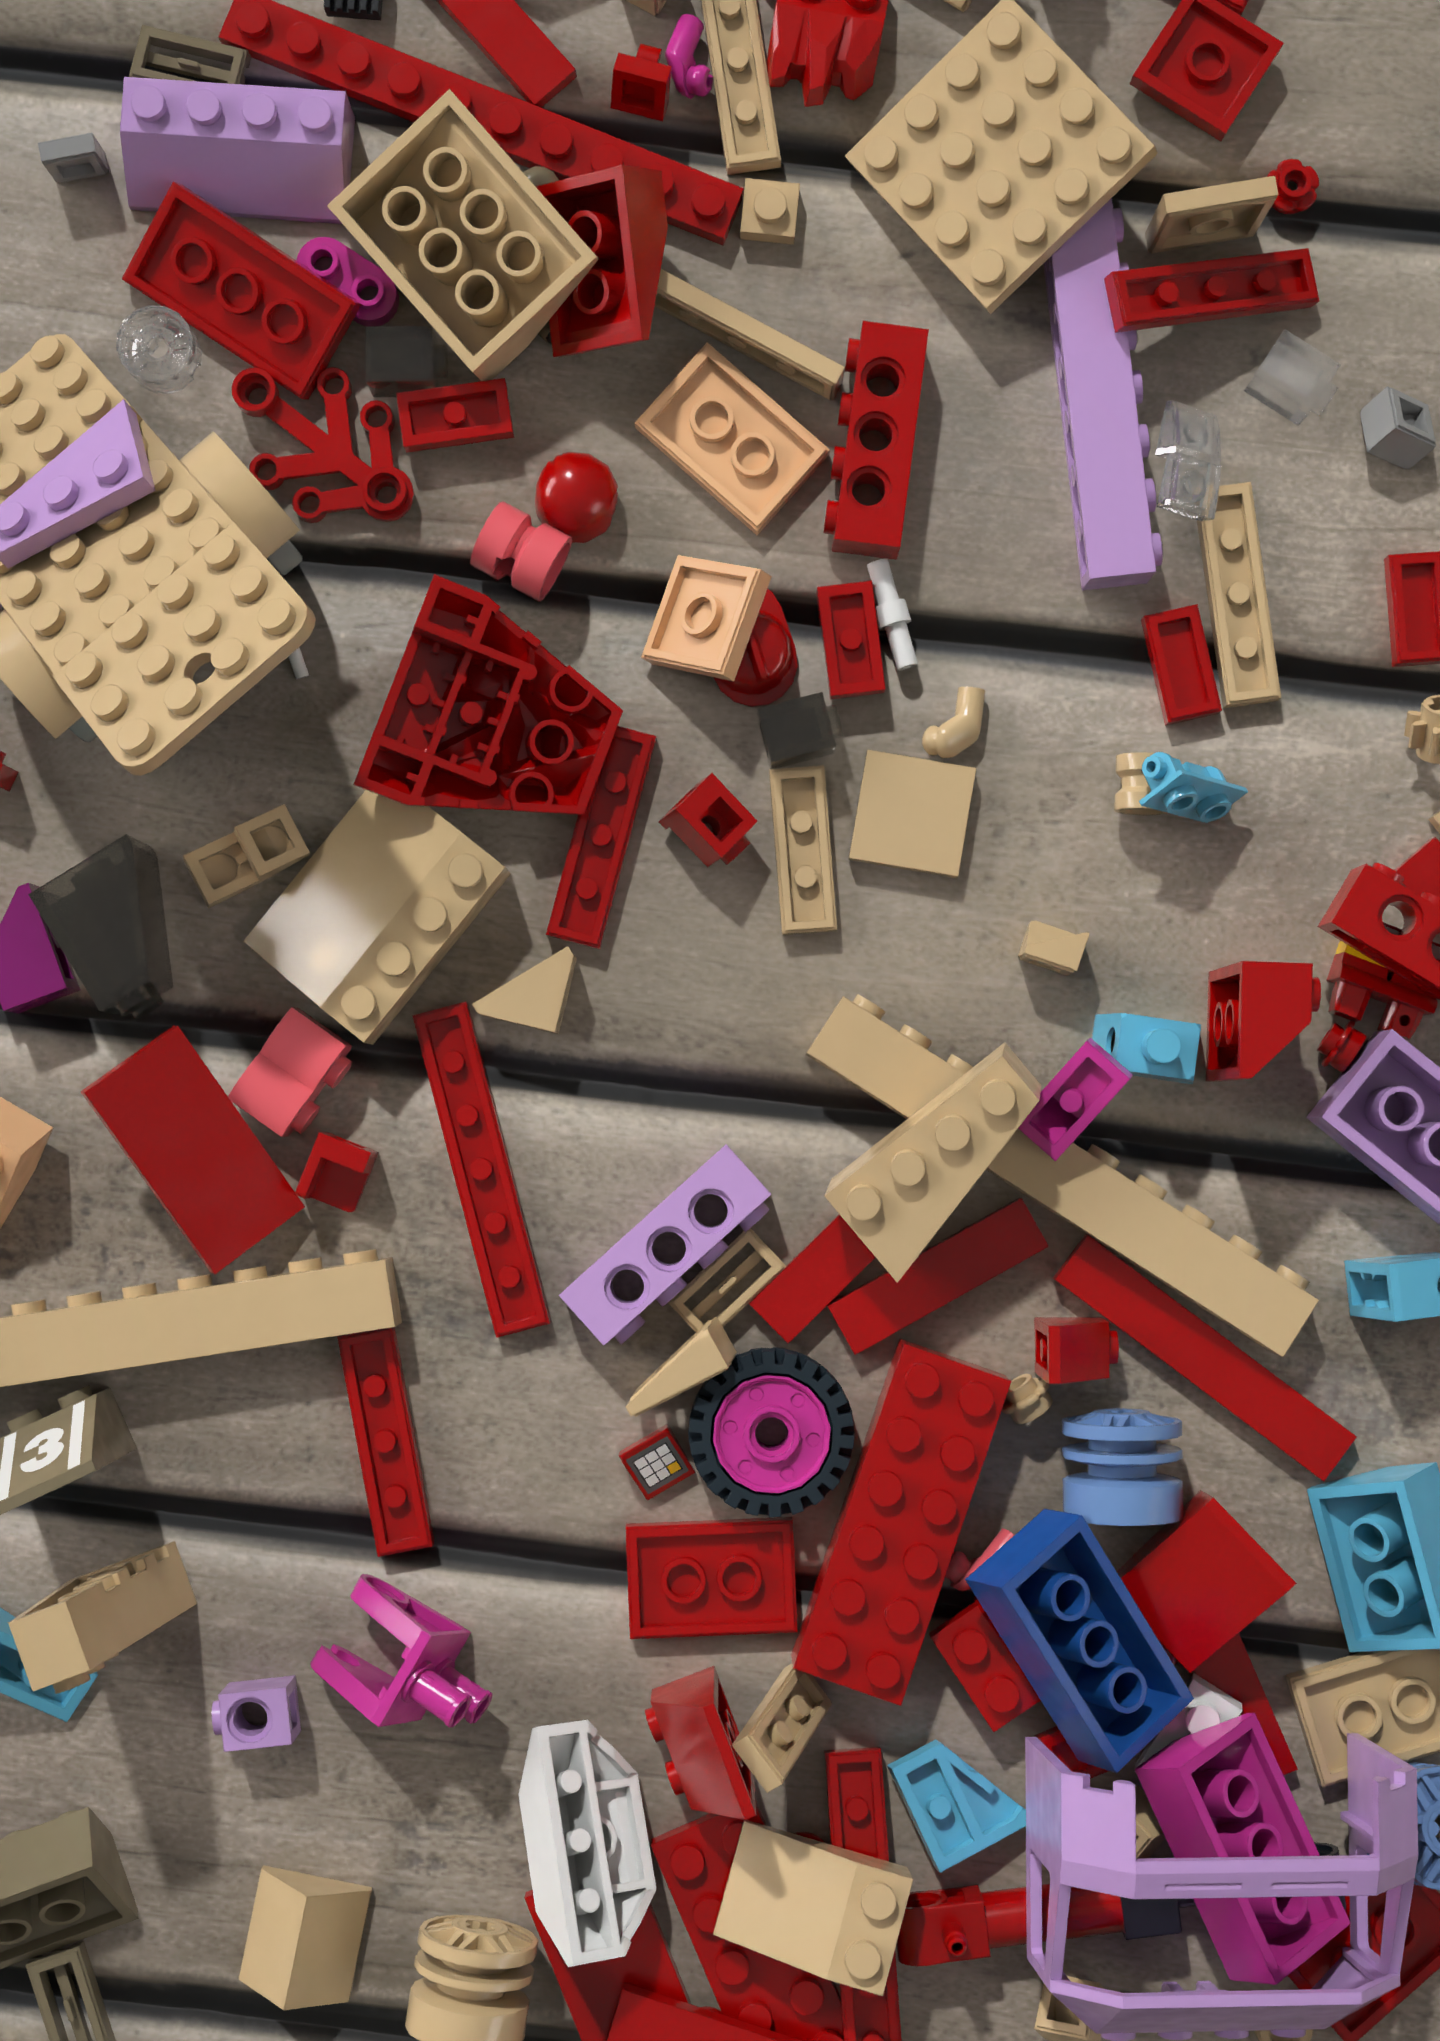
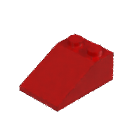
M619 165L535 186L599 259L549 320L553 357L560 358L649 340L668 230L662 171Z
M715 1666L652 1689V1707L645 1710V1715L655 1742L657 1743L665 1739L672 1758L671 1761L665 1763V1768L675 1795L685 1793L691 1810L743 1820L756 1816L754 1775L732 1746L740 1732Z

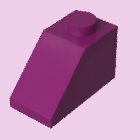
M31 883L17 887L0 923V1005L3 1011L19 1014L81 991L45 891L42 887Z

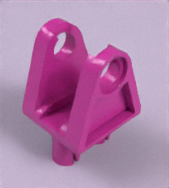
M362 1574L354 1586L350 1597L359 1607L406 1645L401 1655L405 1660L394 1678L350 1651L333 1644L331 1649L321 1645L310 1663L311 1668L378 1727L421 1720L426 1710L442 1720L449 1728L456 1726L463 1717L470 1724L476 1723L488 1708L492 1699V1693L454 1669L455 1660L471 1632L391 1584L372 1575Z

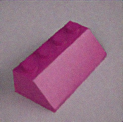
M1255 1713L1240 1715L1172 1741L1135 1768V1772L1174 1858L1320 1856ZM1339 1896L1193 1898L1228 1977L1233 1981L1277 1985L1351 1924Z

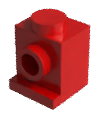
M711 773L685 794L658 822L665 829L670 827L689 849L709 867L719 859L726 865L733 861L750 844V841L744 835L758 821L721 781ZM702 821H705L712 826L713 833L705 826V824Z

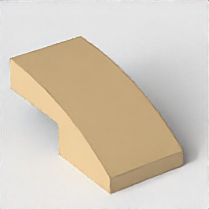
M283 804L234 827L233 833L183 855V860L209 909L283 871L307 857L310 852L287 807Z

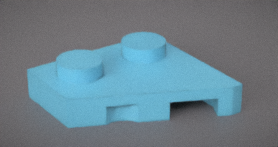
M936 1739L887 1765L933 1866L940 1873L1026 1827V1809Z

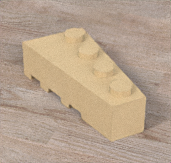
M1005 1042L831 1179L824 1196L897 1283L1040 1101L1041 1084Z
M173 1541L69 1580L8 1624L32 1692L53 1685L57 1694L86 1683L91 1679L90 1674L105 1667L104 1662L118 1656L120 1651L197 1604L176 1543Z

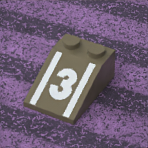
M90 1385L59 1398L58 1402L62 1410L42 1418L39 1409H35L7 1422L11 1433L0 1438V1515L93 1473L137 1449L111 1388L93 1394Z

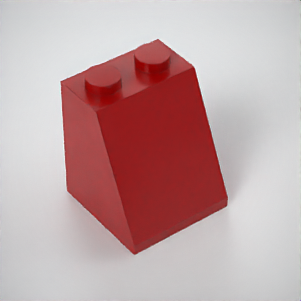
M1201 1490L1183 1506L1182 1520L1165 1524L1116 1571L1173 1665L1175 1666L1180 1662L1189 1673L1297 1584L1214 1497Z

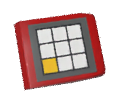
M669 1424L662 1426L619 1452V1458L647 1501L696 1473Z

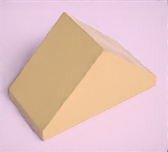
M569 946L472 1005L476 1012L482 1016L559 1034L577 958Z

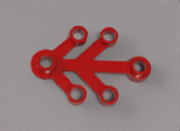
M330 367L323 370L317 378V389L325 403L328 434L279 398L278 387L271 375L265 370L247 368L235 377L232 383V396L245 414L252 417L267 416L313 451L312 453L281 457L262 453L254 457L250 463L249 471L266 490L277 489L284 480L335 473L343 474L357 485L323 492L312 486L300 488L293 496L292 505L302 521L317 523L327 513L364 509L372 518L390 522L403 517L410 510L414 500L413 485L403 471L394 467L390 433L394 429L395 418L391 408L383 401L373 400L366 403L361 409L360 421L364 430L369 434L371 468L353 453L347 400L352 393V384L343 370ZM338 378L344 381V386L339 393L329 394L325 391V386L329 380ZM254 389H265L267 396L262 403L252 404L249 402V395ZM382 411L387 414V420L382 426L372 427L368 424V418L373 412ZM265 464L276 466V474L269 480L258 478V471ZM384 487H393L397 491L395 499L390 503H381L377 499L379 491ZM317 497L320 504L315 512L305 513L301 511V504L305 498Z

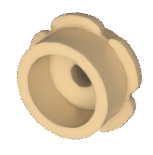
M1023 1374L1011 1380L1001 1412L1003 1414H1010L1016 1424H1025L1038 1418L1053 1403V1399L1047 1391L1049 1383L1041 1378H1032L1030 1374Z

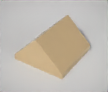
M263 1865L260 1872L239 1980L282 2010L349 2002L372 1887Z

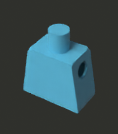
M1126 1013L1095 1015L1092 1039L1132 1073L1133 1076L1193 1084L1201 1024ZM1115 1031V1044L1111 1053V1041Z
M1439 1252L1344 1261L1350 1316L1392 1322L1440 1316Z

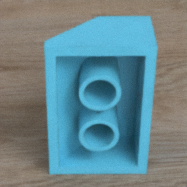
M1437 1462L1384 1467L1308 1488L1307 1493L1349 1652L1440 1649V1472Z

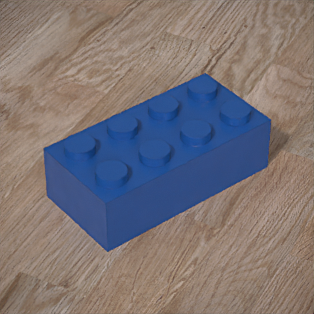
M1043 1509L965 1579L1078 1761L1118 1773L1194 1699L1082 1515Z

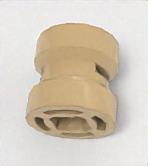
M1135 752L1116 756V774L1121 778L1122 788L1115 794V812L1130 815L1167 814V812L1141 806L1139 803L1142 798L1151 792L1142 772V764L1147 757L1154 753Z

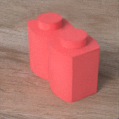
M291 1007L275 1027L259 1054L239 1078L228 1097L231 1102L279 1136H290L294 1130L302 1134L320 1110V1106L314 1103L321 1090L326 1084L331 1088H335L351 1067L352 1061L346 1056L351 1050L352 1045L300 1008Z

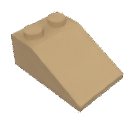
M744 1820L713 1935L826 1980L883 1996L913 1877L906 1866Z

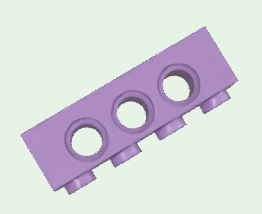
M725 1144L561 1292L559 1296L603 1346L613 1337L622 1344L646 1322L639 1314L655 1299L662 1307L666 1305L687 1285L681 1276L696 1262L703 1269L707 1268L728 1248L722 1239L739 1224L746 1232L770 1210L764 1201L771 1193L729 1146ZM714 1194L725 1201L728 1209L727 1216L719 1225L706 1226L696 1218L695 1204L702 1196ZM665 1232H673L681 1236L686 1245V1252L683 1258L675 1263H665L659 1260L653 1248L657 1236ZM632 1270L641 1276L644 1283V1291L640 1297L628 1301L619 1298L615 1294L612 1281L615 1274L619 1271Z

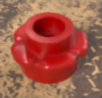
M1287 159L1281 161L1277 169L1270 171L1267 177L1275 176L1278 196L1272 205L1276 211L1283 214H1294L1299 211H1305L1315 202L1317 198L1315 189L1319 186V178L1311 166L1304 167L1301 161L1297 159ZM1291 181L1295 182L1297 189H1289L1288 183Z
M1350 1020L1344 1028L1334 1023L1317 1048L1318 1052L1325 1055L1321 1062L1323 1067L1330 1065L1343 1073L1350 1065L1367 1037L1353 1027L1355 1021Z

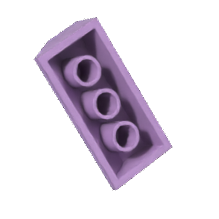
M124 77L120 137L129 208L131 210L157 212L172 182H177L230 217L342 224L327 205L350 184L355 116L346 91Z

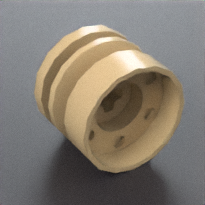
M445 1915L425 1920L419 1928L417 1942L421 1949L415 1956L414 1962L416 1970L424 1978L415 1981L410 1989L405 2023L408 2033L419 2041H523L530 2000L520 1989L529 1986L533 1979L534 1968L530 1963L534 1961L537 1954L538 1939L536 1936L520 1925L482 1916Z

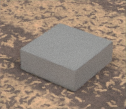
M93 133L38 143L41 162L55 182H68L104 175L106 172H109L106 153Z

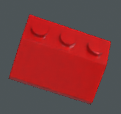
M1241 961L1209 972L1206 1082L1253 1078L1311 1023L1312 1012L1319 1010L1321 1001V983L1318 977H1313V963Z

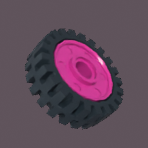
M756 1348L735 1355L728 1370L703 1383L696 1395L690 1413L688 1428L689 1444L700 1476L707 1484V1487L715 1495L722 1498L726 1504L734 1509L744 1510L746 1514L754 1516L760 1514L768 1515L769 1518L782 1517L783 1514L792 1513L794 1515L803 1512L805 1508L812 1504L815 1506L825 1498V1495L830 1490L833 1491L838 1485L851 1460L854 1446V1421L849 1401L835 1377L817 1361L800 1352L785 1348ZM774 1417L785 1423L787 1434L780 1443L766 1445L756 1437L755 1429L763 1419Z

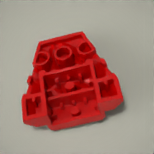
M434 574L353 785L406 806L584 815L623 710L570 665L565 666L540 645L542 641L529 630L525 632L501 612L499 610L501 607L487 595Z

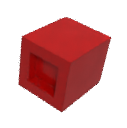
M319 1132L296 1188L295 1195L304 1199L313 1198L346 1212H354L379 1152L332 1133Z

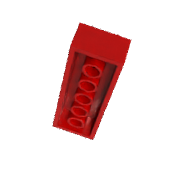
M899 1338L791 1653L793 1669L899 1706L902 1705L1011 1384V1380L1004 1374Z

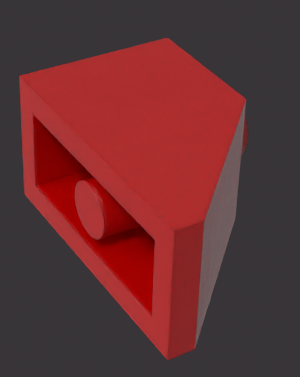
M1034 1317L1035 1373L1049 1384L1110 1378L1109 1364L1118 1363L1119 1341L1117 1331L1109 1330V1321L1101 1317Z

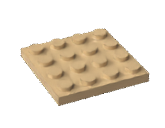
M1001 0L845 157L989 314H992L1158 153L1153 143L1014 0Z

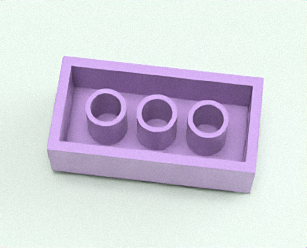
M1393 1029L1375 1031L1356 1054L1350 1065L1339 1075L1306 1118L1440 1225V1067Z

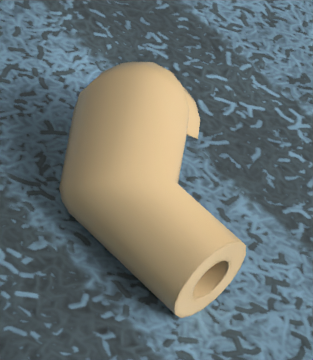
M976 687L958 688L955 716L944 722L940 727H928L923 734V748L929 755L952 758L977 741L981 730L985 690Z

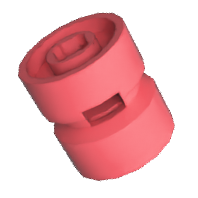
M502 501L494 508L485 522L474 545L470 564L472 567L497 580L506 575L511 577L512 588L540 602L551 590L565 564L571 549L572 537L546 523L536 528L533 527L529 514Z

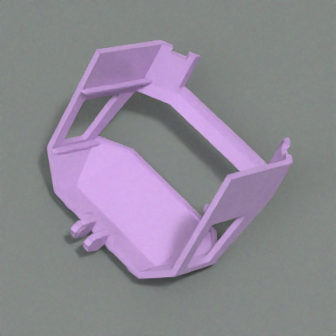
M1347 1733L1348 1811L1340 1812V1819L1348 1824L1349 1855L1136 1858L1135 1784L1131 1781L1116 1780L1113 1781V1791L1090 1787V1774L1072 1772L1037 1737H1025L1027 1959L1048 1990L1096 2034H1101L1102 2038L1111 2041H1130L1136 2038V2033H1157L1158 2036L1164 2039L1187 2040L1192 2038L1193 2032L1214 2031L1215 2035L1222 2038L1243 2039L1249 2036V2031L1270 2030L1273 2035L1279 2037L1299 2038L1305 2036L1306 2029H1326L1400 1986V1971L1418 1860L1417 1768L1362 1735ZM1042 1864L1050 1874L1046 1953L1042 1950ZM1071 1887L1129 1899L1350 1896V1947L1342 1949V1956L1312 1989L1227 1991L1219 1990L1211 1981H1197L1196 1990H1183L1177 1982L1173 1981L1163 1982L1161 1984V1992L1121 1993L1071 1982L1063 1972ZM1386 1892L1381 1953L1379 1956L1369 1947L1368 1896H1377Z

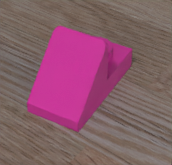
M1089 1038L1041 1091L1040 1101L1018 1129L1056 1161L1131 1079L1133 1074L1092 1038Z

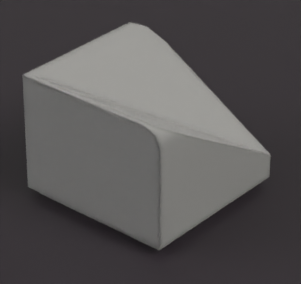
M1387 386L1361 410L1360 417L1366 449L1372 455L1403 469H1409L1436 447L1429 406L1411 396Z

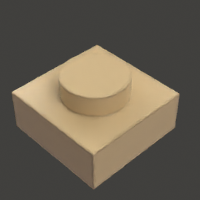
M746 178L740 239L794 245L800 183Z

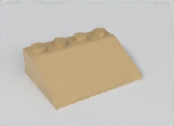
M450 89L327 205L451 349L481 381L494 379L528 347L599 260Z
M365 790L243 942L363 1043L373 1045L511 873L505 866L429 806H406Z

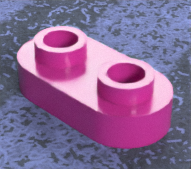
M330 237L314 238L300 249L296 261L362 304L353 319L355 322L366 327H378L386 324L394 317L399 306V294L395 283L381 268ZM330 257L333 259L330 268L324 271L316 270L314 266L319 258ZM374 286L378 288V294L374 299L367 301L360 298V293L365 287Z

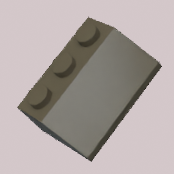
M89 1807L65 1812L54 1820L26 1830L13 1831L0 1839V1969L139 1919L138 1908L113 1836Z

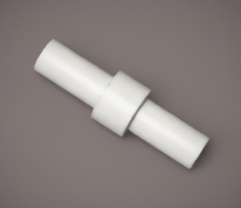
M879 559L867 564L878 606L875 607L877 623L880 631L886 630L897 671H901L918 665L907 623L911 622V617L906 600L899 599L888 559Z

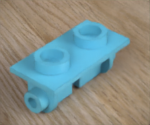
M1156 752L1147 757L1142 764V772L1151 792L1142 798L1139 803L1147 808L1208 823L1225 816L1231 810V805L1248 793L1246 787L1226 782L1223 773L1218 768L1212 766L1204 767L1190 762L1181 764L1179 759L1172 758L1167 753Z

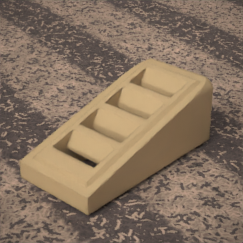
M717 1317L708 1320L637 1388L626 1405L630 1416L634 1415L636 1417L728 1370L737 1351Z

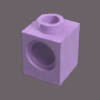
M295 1675L229 1682L218 1694L219 1700L213 1701V1731L215 1735H222L224 1752L292 1745L301 1732ZM255 1702L261 1705L266 1711L267 1723L259 1726L249 1723L243 1716L242 1704Z

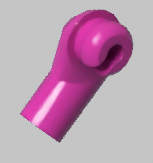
M683 14L679 17L665 51V58L667 64L672 66L671 76L676 91L690 99L695 95L704 97L712 89L713 76L709 74L710 69L706 65L696 66L694 52L704 25L696 16Z

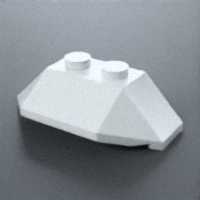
M589 1720L532 1728L518 1794L535 1911L568 1967L626 1956L632 1943L630 1940L639 1927L656 1891L638 1773L611 1744L597 1733L598 1730Z

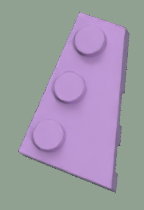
M124 399L0 504V561L8 569L155 491L136 413Z

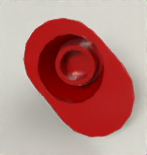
M768 588L735 680L730 681L713 677L722 693L732 701L750 707L768 705L781 698L793 684L798 668L796 648L782 607L773 592Z

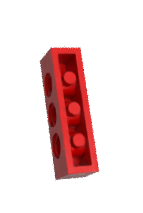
M863 321L860 339L849 338L845 372L855 373L853 393L842 392L838 426L848 427L845 447L835 446L830 478L831 480L841 481L839 500L827 501L823 531L824 534L834 535L832 552L897 560L901 547L929 329ZM884 377L894 384L896 391L889 396L880 397L868 389L867 383L873 378ZM867 431H879L887 437L889 445L883 450L871 451L862 445L860 436ZM870 484L880 491L882 500L875 505H863L854 498L852 491L859 485Z
M1374 863L1372 867L1364 864L1351 869L1318 927L1440 1000V962L1433 956L1431 948L1433 939L1436 935L1440 934V897L1428 892H1422L1421 896L1401 885L1404 881L1402 875L1380 863ZM1388 905L1396 907L1403 915L1404 925L1398 935L1390 933L1383 924L1382 915Z

